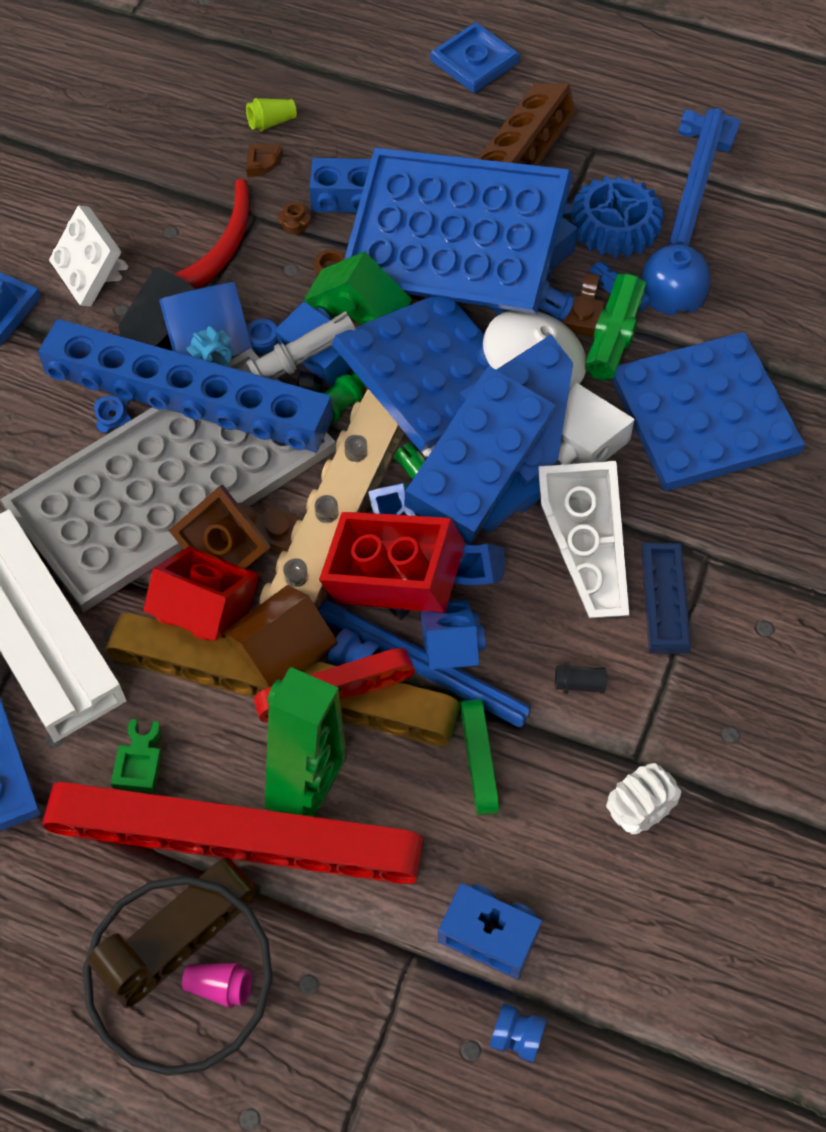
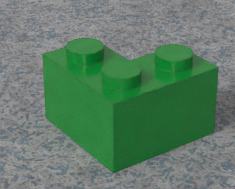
M364 251L322 269L304 301L315 310L318 307L322 308L332 319L346 311L348 316L362 325L409 306L412 298Z

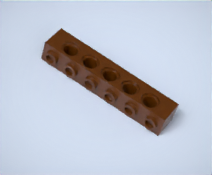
M534 83L478 159L538 166L576 113L570 84Z

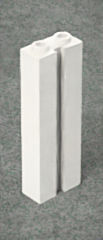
M8 509L0 514V652L55 743L127 701L117 679L14 515Z

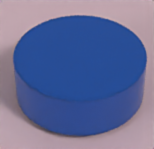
M256 319L247 325L255 354H268L279 343L274 331L278 326L269 319Z

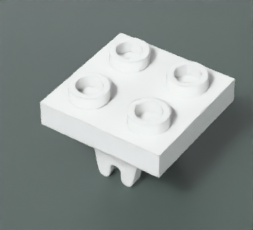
M78 205L56 248L53 250L49 261L79 305L92 306L105 282L120 281L122 276L118 271L128 269L126 262L118 259L121 250L91 208Z

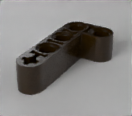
M229 857L215 863L198 878L223 885L247 905L254 900L258 893V888ZM190 885L127 940L118 933L103 940L89 955L88 963L123 1007H132L145 998L242 911L218 892Z

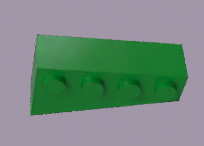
M290 667L283 680L277 679L267 699L269 716L264 808L274 812L316 817L347 758L339 688Z

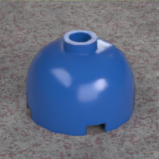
M683 244L667 245L653 253L648 258L640 278L646 282L645 293L650 296L649 306L667 315H677V311L688 309V314L695 312L704 305L711 286L710 267L705 258L696 249Z

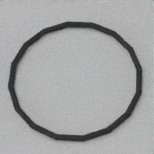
M190 876L150 881L118 900L94 931L83 966L86 1009L102 1041L131 1066L166 1076L207 1070L239 1050L263 1017L273 981L269 940L251 907L223 885ZM187 884L218 892L246 915L261 943L264 982L255 1014L231 1045L203 1062L168 1067L135 1058L109 1036L94 1006L92 968L88 963V958L91 952L99 945L102 934L124 906L152 889Z

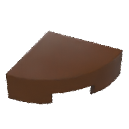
M249 145L246 166L247 177H257L272 171L282 159V145Z

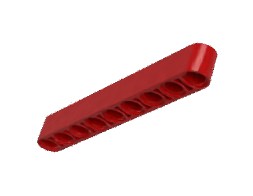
M66 782L53 784L42 821V827L45 830L62 836L222 859L229 857L231 860L398 884H413L417 882L424 841L420 834L403 829Z

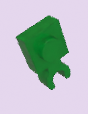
M131 719L127 730L132 743L131 746L119 745L111 786L117 790L155 794L162 753L160 749L152 747L161 739V728L158 721H153L151 731L146 735H139V723L137 719Z

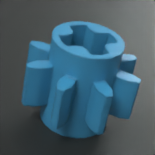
M208 326L207 330L195 332L191 340V346H188L186 350L195 358L228 367L231 355L235 354V351L228 345L232 339L223 330L217 333L211 326Z

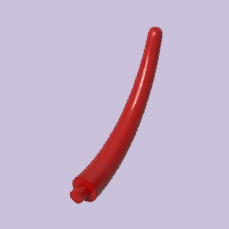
M240 178L235 182V200L232 215L219 241L197 262L174 273V275L195 289H201L214 279L229 263L241 243L249 215V188L246 180Z

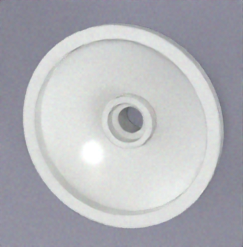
M514 310L507 311L495 317L484 334V353L488 363L494 369H498L544 338L552 335L573 362L569 392L576 383H581L586 374L585 363L587 358L580 341L565 324L548 314L539 311L537 314Z

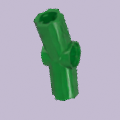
M617 274L606 309H602L594 332V342L585 363L586 371L594 379L605 381L606 379L614 378L624 350H628L631 345L638 320L636 316L646 288V282L637 276Z

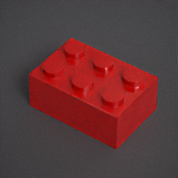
M341 512L319 581L337 604L445 613L465 542L451 518Z

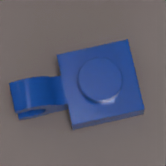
M685 110L678 133L685 137L700 135L705 116L699 115L692 110ZM725 115L717 150L726 153L730 152L741 123L740 119Z

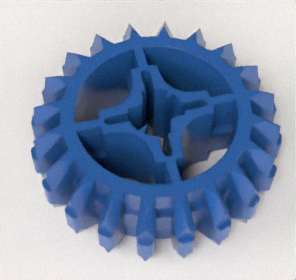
M605 175L602 182L593 179L589 186H582L580 193L576 194L573 201V209H571V224L577 227L579 244H587L588 252L596 249L599 250L600 257L605 253L612 254L614 260L618 254H623L629 259L632 251L641 255L645 248H651L655 239L660 235L664 218L661 199L656 198L655 190H646L645 182L634 183L633 177L628 181L622 180L620 175L612 180Z

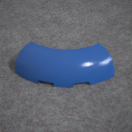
M401 483L368 491L375 514L420 516L404 506L405 492L409 486L408 484ZM465 544L454 583L487 585L500 582L505 570L504 547L491 544Z

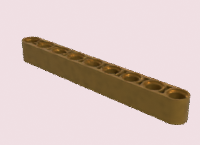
M122 613L119 615L105 648V653L117 662L254 698L257 693L268 688L226 637L221 636L216 641L202 640L195 637L191 631L177 625H166L156 619L137 614ZM315 661L302 672L310 675L336 666ZM404 683L391 685L340 702L343 722L434 746H447L450 743L460 710V703L451 696Z

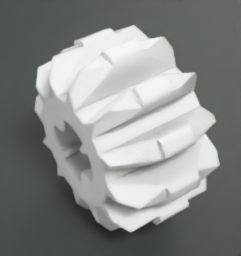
M651 763L639 767L634 773L628 774L622 782L617 783L616 789L611 791L608 796L606 807L611 812V817L618 826L621 825L626 832H630L632 835L639 834L642 831H648L651 826L659 823L663 817L669 815L670 810L678 804L682 791L676 785V780L669 772H666L656 763Z

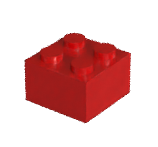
M188 546L153 568L143 612L155 616L163 624L177 625L189 630L199 639L216 641L224 635L223 631L249 613L259 574Z

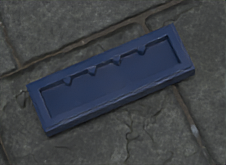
M643 543L641 556L649 654H689L691 642L682 543Z

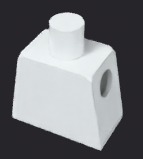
M576 383L568 394L557 465L604 462L630 441L634 418Z

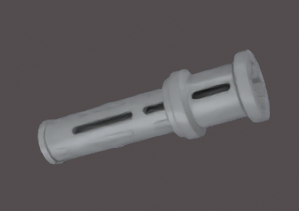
M345 311L285 346L283 343L276 344L272 352L256 361L250 359L247 361V364L253 374L275 380L286 373L291 375L297 370V365L331 347L335 335L347 330L354 331L356 329Z

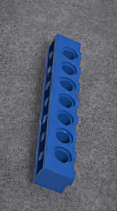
M60 319L55 321L38 350L45 374L55 380L71 381L81 384L89 390H102L115 394L124 400L133 399L147 403L158 410L167 409L184 414L193 420L202 419L216 423L227 430L236 429L253 434L262 440L271 439L285 443L296 450L305 449L317 453L333 419L332 402L329 395Z

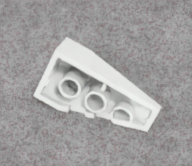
M616 461L539 466L541 507L589 619L629 616Z

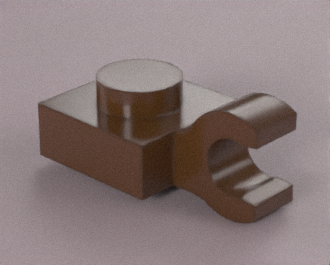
M586 272L581 296L574 295L572 308L566 318L562 320V323L573 333L594 337L598 318L604 308V301L596 300L600 279L598 274Z
M238 503L270 544L271 548L269 551L281 554L282 551H288L292 543L291 535L294 525L299 519L303 520L302 518L271 507H267L264 515H261L251 506Z

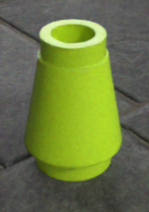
M254 98L253 102L246 105V116L252 130L258 129L260 132L291 119H296L297 116L296 105L293 99Z

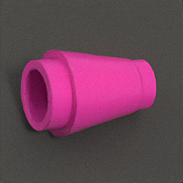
M241 963L188 964L182 977L183 991L191 992L194 995L233 1009L236 1005L244 1006L249 999L252 988V972L250 969L243 968Z

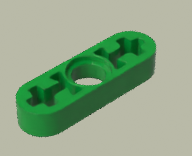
M482 699L460 701L462 728L476 815L498 814V796Z

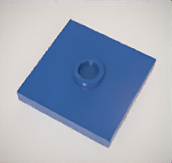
M475 22L430 52V61L472 93H476L520 62V53Z

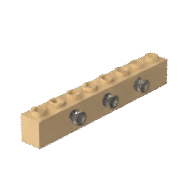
M367 389L361 402L354 404L350 415L351 423L347 431L342 430L336 443L337 452L333 460L328 459L321 475L322 482L318 490L313 489L311 491L306 506L307 513L303 520L299 519L295 523L291 535L292 543L288 551L281 552L276 564L277 574L272 584L266 583L260 596V604L286 585H290L309 595L317 610L327 599L329 593L319 581L341 512H368L371 506L368 491L379 489L405 434L370 390Z

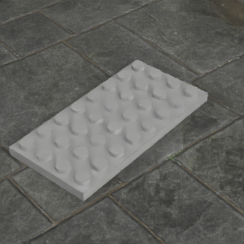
M250 348L231 359L228 367L253 374L247 361L250 359L256 361L259 357ZM152 407L0 500L6 511L10 509L31 544L81 610L85 612L181 551L182 547L168 530L219 486L224 485L237 503L251 506L336 451V442L326 432L317 453L305 449L296 450L285 443L271 439L262 440L247 432L236 429L227 430L216 423L202 419L193 420L178 412L167 409L158 410Z

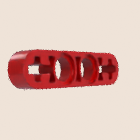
M395 648L313 673L310 676L338 687L341 702L403 682L414 674L415 668L407 649ZM271 687L257 693L253 700L260 721L268 723L269 704L267 699Z

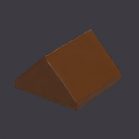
M224 485L215 489L168 530L182 549L191 546L245 569L250 568L262 559L271 548L270 544Z
M286 585L223 631L224 636L268 688L272 687L277 679L283 680L290 667L302 672L338 645L336 638L309 595L290 585Z

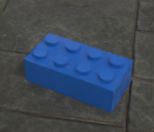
M488 365L406 489L404 506L420 516L451 518L464 542L471 545L548 426L555 404Z

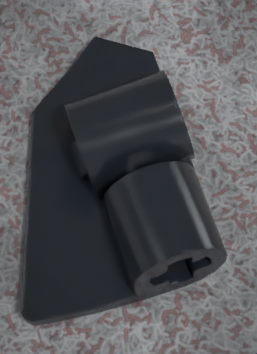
M156 267L120 321V337L172 351L159 299L196 289L171 272Z

